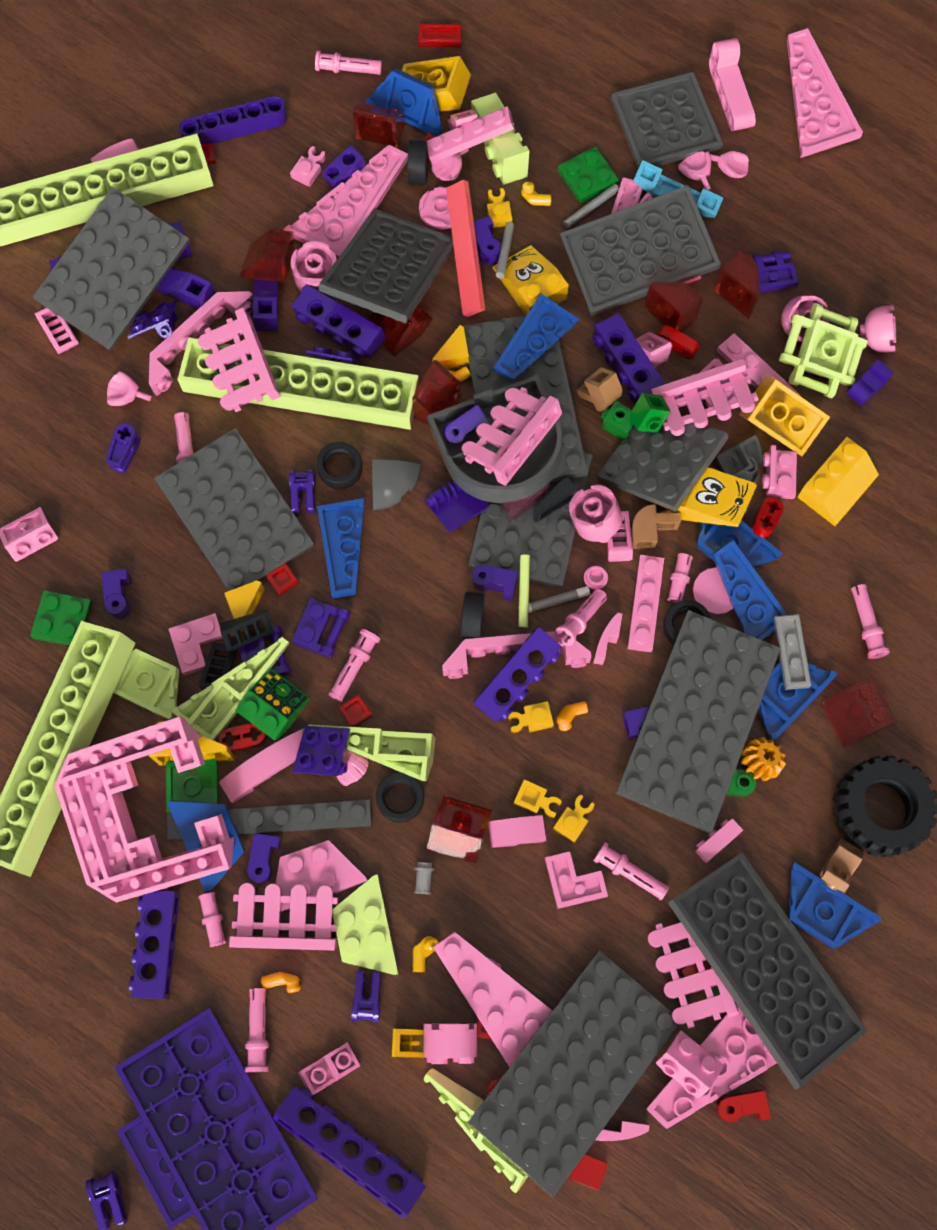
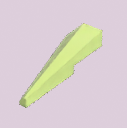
M281 637L277 642L261 650L247 662H243L211 683L203 691L196 693L180 706L173 708L171 712L177 717L182 716L200 735L217 741L220 733L226 729L237 714L235 709L248 690L271 669L287 648L289 642Z
M308 725L350 728L345 749L421 781H427L434 759L436 738L433 734L383 731L378 728Z
M435 1069L429 1070L424 1077V1081L433 1084L441 1094L439 1100L443 1104H449L457 1114L455 1120L479 1150H485L496 1163L494 1165L495 1170L498 1173L502 1171L512 1183L510 1186L511 1190L517 1193L528 1176L467 1123L483 1099Z

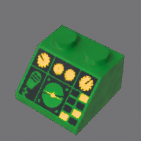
M271 668L248 690L235 711L270 738L277 740L286 735L311 697Z

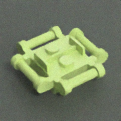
M818 303L813 304L810 310V319L800 315H793L791 319L792 327L784 353H781L779 357L780 362L795 366L789 377V384L795 386L802 385L824 393V396L828 398L835 396L839 382L853 387L856 381L854 376L862 351L868 343L867 340L858 337V334L855 333L858 318L837 314L824 309L823 305ZM820 318L842 325L845 329L821 321ZM803 326L807 329L798 357H795L793 352L801 327ZM806 371L820 377L829 378L828 384L804 377L803 373Z

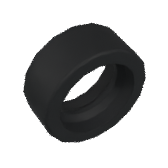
M409 140L408 183L409 185H426L428 170L427 141Z
M346 442L327 444L321 449L317 457L316 466L319 476L331 488H349L359 480L362 474L360 454L353 445ZM337 454L348 455L353 461V469L348 475L343 477L331 476L326 470L327 460Z
M465 592L461 622V637L463 638L481 637L484 593Z
M683 600L674 604L668 610L663 628L668 641L673 645L678 635L673 628V620L678 613L690 610L711 619L708 610L699 602Z
M402 772L390 774L377 787V806L382 815L390 821L398 823L408 822L415 818L423 808L424 794L422 786L416 778ZM396 783L409 785L415 794L414 804L405 812L399 813L391 810L385 801L387 790Z

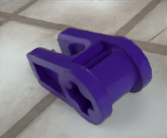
M128 423L120 424L115 428L106 456V462L110 464V468L121 473L127 471L141 441L133 426Z
M309 469L307 472L290 470L289 483L293 514H300V504L302 503L300 493L302 491L306 492L305 505L307 512L315 514L314 469Z
M357 970L355 996L352 1005V1022H358V1019L373 1020V1023H379L381 972L374 971L372 973V983L370 984L371 996L365 999L364 971Z
M113 1170L108 1172L105 1177L96 1180L94 1178L88 1179L86 1181V1191L92 1204L99 1230H108L111 1226V1216L108 1215L106 1199L110 1202L111 1214L114 1216L116 1225L120 1226L127 1223L128 1219L117 1173Z

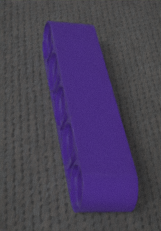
M272 96L183 120L179 125V131L182 138L198 134L200 144L210 142L214 144L284 125L287 121L285 103L282 98Z

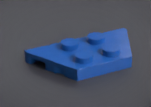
M397 68L389 73L386 79L376 88V91L366 100V104L426 133L429 132L435 137L443 134L435 87Z
M742 520L738 527L701 523L696 547L712 560V554L731 540H734L753 568L777 560L783 554L766 539L757 536L752 528Z
M779 663L772 670L758 708L770 740L773 739L775 741L838 675L835 671L828 672L808 663L811 687L785 690L781 664Z
M174 800L167 803L187 851L202 847L195 823L222 814L229 838L234 837L232 866L245 852L226 803L180 802ZM229 869L199 878L206 894L213 890Z
M796 862L791 865L788 918L793 924L828 947L836 949L849 939L881 921L882 918L841 891L829 888L824 883V880Z

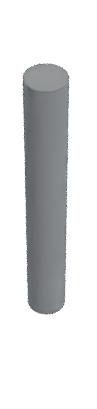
M613 184L564 220V226L569 229L618 193V185Z
M507 222L505 225L496 270V277L500 279L505 276L514 230V223Z

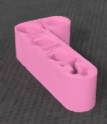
M737 38L714 42L709 58L710 73L731 131L755 126L754 109L738 67L740 45Z

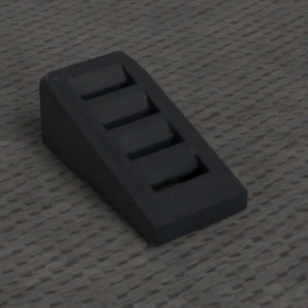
M568 476L563 477L534 509L533 520L535 522H539L571 501L577 489Z
M267 609L219 623L221 635L228 652L275 632ZM261 619H263L265 625L263 628H260L258 623ZM252 623L255 627V630L251 631L249 625ZM244 628L245 633L241 634L239 629ZM235 632L236 636L231 637L230 633Z
M212 643L199 684L201 690L206 689L213 683L210 681V677L219 679L232 670L237 649L229 651L228 657L216 655L217 650L228 651L225 644ZM214 661H226V665L215 664ZM212 669H219L224 671L223 674L213 673Z

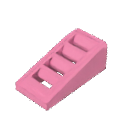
M47 308L35 313L37 320L58 355L79 344L65 320ZM54 316H57V319L49 322L48 324L45 323L46 320ZM59 323L62 324V326H60V327H58V328H56V329H54V330H52V331L49 330V328H51V327H53V326H55V325H57V324H59ZM63 330L67 332L57 338L53 337V335ZM70 337V342L59 347L58 342Z
M621 511L624 524H621L618 531L625 532H616L607 542L609 562L632 560L633 547L629 511ZM614 540H626L624 542H613Z

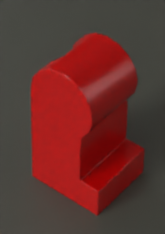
M765 1090L726 1096L721 1098L716 1105L718 1116L727 1122H735L741 1116L756 1114L757 1119L760 1121L771 1119Z

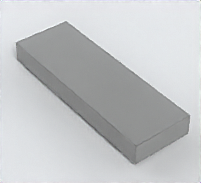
M799 614L775 616L773 621L777 645L781 648L779 658L785 690L810 688L811 680Z

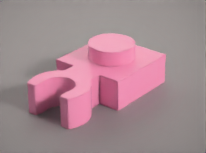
M312 146L308 151V158L301 156L290 172L291 178L310 187L321 172L320 164L326 159L325 152L322 151L319 156H314L316 149Z

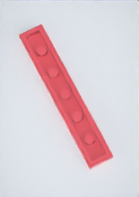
M461 180L447 187L446 192L462 314L465 317H470L484 311L485 302L469 183L466 180Z

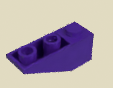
M170 269L156 288L157 291L197 310L216 294L211 282L192 273Z
M255 269L253 320L256 331L278 332V269Z

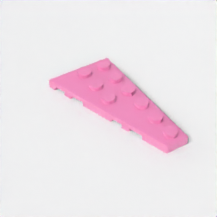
M809 29L789 34L786 41L800 157L803 158L861 138L863 132Z
M388 145L370 159L369 164L363 169L355 171L348 181L340 183L316 202L317 205L308 213L304 212L301 214L299 220L293 225L289 224L283 229L284 234L304 244L311 241L325 243L334 251L338 259L372 211L378 208L408 161V154Z
M453 932L432 947L504 1060L510 1066L552 1010L456 932Z
M737 1004L739 1015L729 1018L726 1013L700 1044L703 1049L724 1065L712 1087L698 1099L694 1095L689 1094L675 1079L671 1078L645 1108L666 1129L777 1064Z

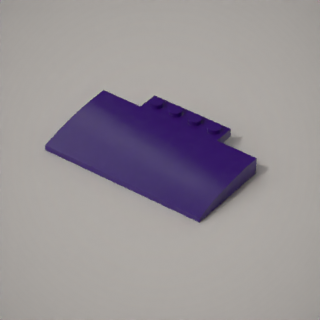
M210 1008L114 1067L140 1114V1117L117 1132L169 1229H172L194 1214L202 1230H273L318 1199Z

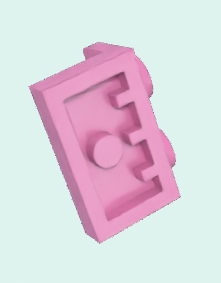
M771 445L768 452L763 454V466H766V474L762 478V488L766 489L765 497L794 499L796 496L797 452L776 450V445Z
M41 507L0 528V538L3 545L16 562L58 540Z

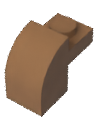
M602 367L584 381L585 383L576 390L580 398L594 403L597 411H604L622 396V387L617 374Z
M656 504L642 508L636 514L631 527L633 549H655L658 541L657 530H678L681 523L680 513H674L671 510L656 513Z
M841 837L827 858L818 877L824 880V883L829 888L845 893L850 886L852 874L863 860L864 851Z

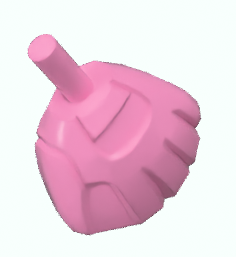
M465 149L435 163L431 161L432 171L435 176L443 181L455 180L462 169L461 156L468 152L469 149Z
M708 151L697 152L678 164V169L684 176L692 180H701L704 188L708 191L711 190L706 178L710 175L711 155Z
M735 151L721 154V156L710 154L711 160L718 162V167L729 177L743 178L747 175L749 170L747 155Z
M121 371L113 375L107 387V403L110 406L127 405L134 401L135 397L151 401L152 396L139 392V386L136 382Z
M345 749L342 761L347 763L348 770L341 776H336L339 782L344 786H348L361 779L367 771L368 758Z

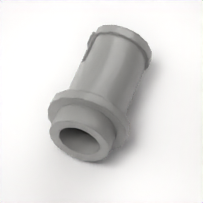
M417 862V867H414V870H417L415 894L431 895L432 871H435L432 868L433 863Z

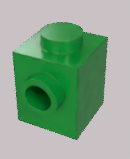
M642 393L630 412V416L637 430L658 433L671 411L662 395Z
M615 401L611 408L607 407L601 416V419H603L602 429L620 440L627 439L630 430L634 426L630 416L632 410Z

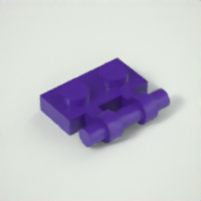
M774 251L770 255L763 256L755 254L751 258L744 259L745 268H755L748 271L753 294L798 286L799 281L794 263H784V261H790L791 259L789 251L782 253L781 251ZM771 263L774 264V266H768V267H765V266H764L765 264H771Z

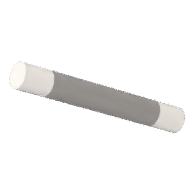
M585 586L529 603L528 613L589 596V588Z

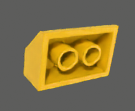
M846 437L807 482L797 498L832 525L836 526L879 474L867 451Z

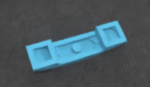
M643 160L633 180L647 193H651L653 197H658L685 186L661 175L663 169ZM690 188L700 215L715 218L723 197L704 188L701 193Z

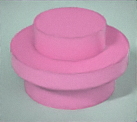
M592 566L585 571L584 583L588 588L592 590L602 589L607 584L608 574L602 567Z

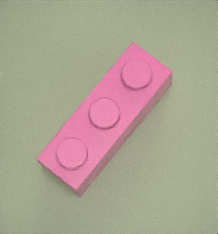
M733 818L730 821L726 819L721 823L720 826L722 828L718 831L713 830L708 835L710 838L706 842L703 839L696 845L698 849L695 852L705 863L743 831Z

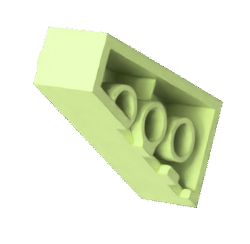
M497 93L471 101V110L477 114L478 119L504 108ZM515 129L484 141L486 156L488 160H492L494 174L496 178L500 177L503 185L528 177L529 149L527 146H522V137L519 133L515 134Z

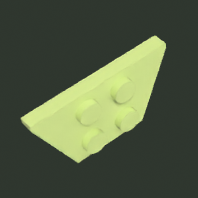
M134 649L113 694L165 719H174L176 715L171 711L177 705L179 669L143 651Z
M374 875L332 910L334 924L337 925L336 934L341 959L344 963L398 975L379 877Z

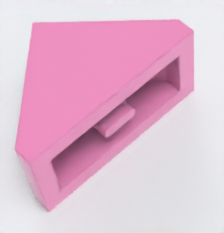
M651 332L636 338L654 367L668 361L672 348L670 341Z

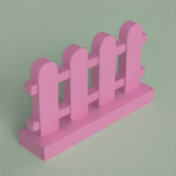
M244 308L235 311L237 320L229 318L226 320L228 324L211 330L209 327L205 329V334L201 335L198 339V344L203 350L212 349L213 354L206 357V365L211 370H220V374L213 378V385L218 390L227 389L228 394L224 395L220 400L221 406L228 411L234 409L235 412L241 410L240 406L255 399L258 402L263 401L262 396L266 394L272 401L281 397L251 317ZM244 335L245 339L241 341L240 336ZM234 339L235 344L219 350L218 345ZM251 354L253 359L248 360L247 356ZM239 359L242 360L243 364L227 370L225 367ZM259 374L260 380L256 381L255 376ZM249 379V385L234 391L233 385Z
M743 359L651 389L652 394L662 395L671 412L666 418L667 422L663 423L665 431L670 430L675 436L682 435L685 432L684 425L692 422L695 427L704 428L708 425V417L717 415L719 420H728L732 415L731 409L740 407L742 412H752L755 409L754 402L758 401L756 392L751 394L748 384H751V380L747 375L746 364ZM733 390L736 399L727 401L724 392ZM710 397L713 407L704 409L701 400ZM687 405L690 414L681 417L678 408Z
M523 387L520 390L516 388L508 389L505 392V398L509 404L506 407L495 406L491 410V416L494 420L493 424L483 423L477 427L476 432L480 440L477 443L468 441L463 444L462 451L466 456V462L471 464L475 461L485 466L484 469L489 474L494 471L497 481L506 486L562 415L558 399L549 396L548 399L542 396L540 399L528 395L527 389ZM518 407L528 412V414L523 417L513 411ZM504 425L514 430V432L509 435L499 430V428ZM487 443H490L500 449L497 453H494L484 447Z
M245 883L240 886L239 894H234L233 901H238L237 922H232V928L237 929V935L230 936L229 947L302 950L337 949V938H331V933L337 931V925L332 924L333 904H338V897H333V890L330 886H321L317 890V897H307V889L301 884L295 885L292 888L291 896H281V887L277 884L268 885L265 889V895H256L255 886L251 883ZM255 902H264L263 922H254ZM281 903H290L289 923H280ZM307 903L316 904L315 924H306ZM254 929H263V936L253 935ZM280 930H289V936H279ZM306 931H315V937H305Z
M680 922L663 928L662 923L657 924V930L652 931L648 935V942L652 947H663L665 955L656 960V967L662 973L670 972L673 981L668 982L664 986V993L668 998H679L681 1007L676 1008L672 1013L674 1022L678 1025L687 1024L688 1028L695 1027L694 1021L713 1016L716 1021L721 1019L720 1013L726 1012L729 1018L739 1015L734 999L713 968L705 971L703 961H706V958L683 924ZM688 938L689 948L671 953L669 944ZM693 964L697 965L699 973L679 978L677 969ZM718 986L720 995L714 997L711 987ZM705 990L707 999L688 1005L685 995Z

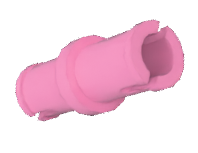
M684 553L678 554L675 571L671 574L670 578L672 584L667 601L675 604L683 601L686 584H689L690 581L688 575L693 557Z
M215 892L198 896L204 916L202 924L206 925L209 946L215 947L225 944L226 940L221 924L223 917L222 914L219 915Z

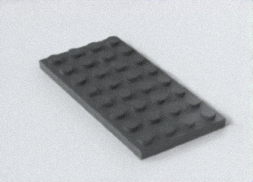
M527 315L463 326L475 395L489 389L495 391L538 375L547 397L552 396L558 399L562 415L559 417L562 428V456L558 470L550 482L561 481L565 476H568L569 479L587 476V466L559 340L513 382H510L492 369Z
M688 610L615 794L702 831L712 833L781 648Z
M742 852L668 902L795 1090L805 1085L867 1032L865 1026Z
M600 950L597 951L467 1123L551 1197H555L678 1026L672 1018V1012Z

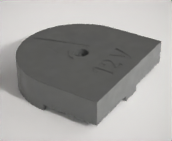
M538 375L495 391L489 389L473 395L471 400L427 415L429 428L450 476L462 490L471 496L493 503L520 501L543 489L558 470L562 456V428L559 419L506 486L497 481L494 471L489 474L485 471V466L475 461L470 464L465 460L466 456L462 451V446L468 441L477 443L480 440L476 432L477 427L466 433L464 439L458 443H449L442 435V430L447 423L475 405L480 407L492 425L494 420L491 416V410L495 406L506 407L509 404L505 398V392L510 388L520 390L523 387L527 389L528 395L540 399L541 396L548 399ZM518 407L513 411L523 417L528 414V412ZM504 425L499 428V430L509 435L514 432V430ZM487 443L484 447L494 453H497L500 449L490 443Z

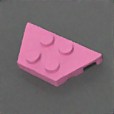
M329 840L280 857L276 884L281 887V896H291L292 888L295 885L301 884L307 889V897H317V890L323 885L330 886L333 894L367 881V878ZM281 903V913L290 910V903Z

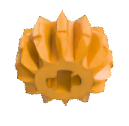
M765 737L750 741L742 752L744 759L741 763L747 765L746 772H752L754 779L761 778L763 782L780 775L781 770L786 765L783 761L786 755L779 751L781 746H775L773 739L767 741Z

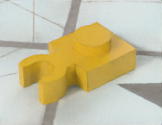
M500 188V196L498 197L492 195V190L488 191V201L490 204H487V212L493 222V228L504 227L507 222H512L509 201L504 202L505 191L503 188Z
M548 701L525 706L523 708L525 714L521 715L518 712H512L508 716V720L517 719L519 721L517 726L511 727V732L513 733L521 731L524 726H528L529 732L554 726Z
M524 780L514 804L537 814L539 808L544 809L547 816L555 818L556 813L549 809V805L555 803L560 806L562 801L557 797H545L547 789Z
M582 795L577 797L574 811L567 807L553 828L573 843H575L588 823V820L583 816L589 814L594 808L593 802L588 808L580 806V801L583 798Z

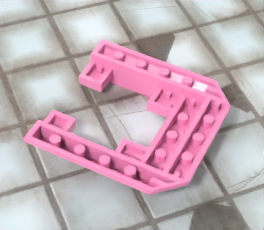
M182 716L68 754L55 783V789L86 884L116 903L228 870L232 867L234 837L229 838L222 814L195 823L202 847L166 858L161 856L155 835L137 839L122 791L138 786L131 764L132 760L170 748L178 773L205 764L197 740L201 736Z

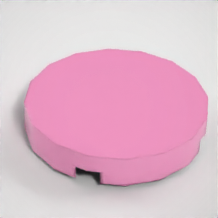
M437 187L430 192L427 191L419 202L420 218L426 226L432 229L446 230L451 228L445 187Z
M710 568L700 573L694 581L692 588L693 601L702 604L709 614L713 616L726 615L734 609L717 568Z

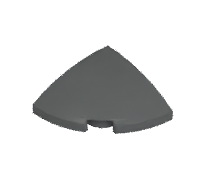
M756 434L716 455L713 462L720 472L756 484L759 475L755 474L758 464L762 463L761 446Z
M372 459L373 511L393 507L401 502V497L408 490L412 492L419 479L420 464L399 460Z

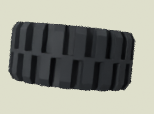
M887 755L884 758L876 756L867 761L864 760L845 774V777L837 785L838 791L833 795V801L836 802V806L832 809L833 815H838L839 821L836 822L838 830L843 828L846 832L843 837L848 842L854 841L856 843L854 846L862 851L867 850L868 855L892 857L915 849L921 845L922 841L928 839L931 835L930 829L936 826L937 819L934 818V815L937 814V804H934V799L937 798L936 790H930L929 784L932 782L928 776L923 778L920 775L922 770L918 766L909 767L910 762L903 758L896 761L895 756ZM871 785H887L897 791L903 799L906 814L904 822L899 828L894 830L881 828L867 815L864 807V795Z

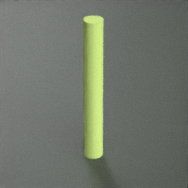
M520 555L518 628H528L530 555Z

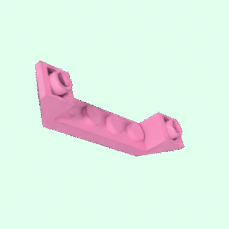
M250 291L217 292L181 324L170 337L166 338L150 353L149 385L156 396L168 390L174 381L169 370L164 366L171 364L175 356L186 349L188 338H196L199 334L205 333V329L216 319H220L227 309L234 316H236L235 311L240 308H244L248 315L253 311V294Z
M555 631L546 632L563 647L565 665H571L572 668H580L586 666V663H590L591 652L579 642L575 641L573 645L566 646L556 639ZM531 633L465 639L442 665L443 676L456 679L463 677V674H468L466 655L483 657L486 653L496 652V655L510 654V651H517Z

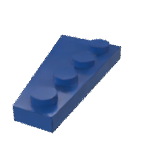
M540 294L492 370L513 382L577 324L580 319L543 294Z
M364 498L317 506L332 599L357 595L365 506Z
M731 540L713 553L712 558L743 633L763 640L775 631L773 618L775 616L787 615V613L734 540Z

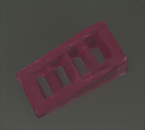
M549 483L527 498L503 503L502 508L509 522L514 521L548 494Z

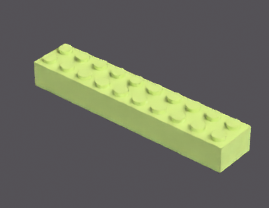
M198 134L1 188L0 246L87 222L112 187L139 205L145 206L214 186Z
M188 338L178 376V382L182 391L222 398L228 394L227 389L218 390L213 385V378L220 374V370H211L205 363L206 357L213 354L212 349L203 350L198 344V339ZM223 343L218 345V348L222 350L231 344ZM263 350L281 397L272 401L266 394L262 396L263 401L258 402L255 399L248 403L411 430L419 392L418 375ZM251 354L247 356L248 360L253 359ZM239 359L225 367L229 370L243 363ZM259 374L255 376L256 381L260 380ZM249 379L233 385L234 391L249 385Z
M84 621L80 622L0 795V866L31 877L62 808L55 789V783L67 755L90 746L135 646V642L121 632Z

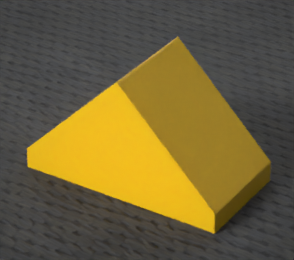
M459 325L434 356L433 370L436 371L440 366H446L448 370L459 369L464 366L469 367V354L463 326Z
M254 581L224 593L234 619L254 613L265 590L261 582Z
M393 1029L392 1057L424 1058V1030Z

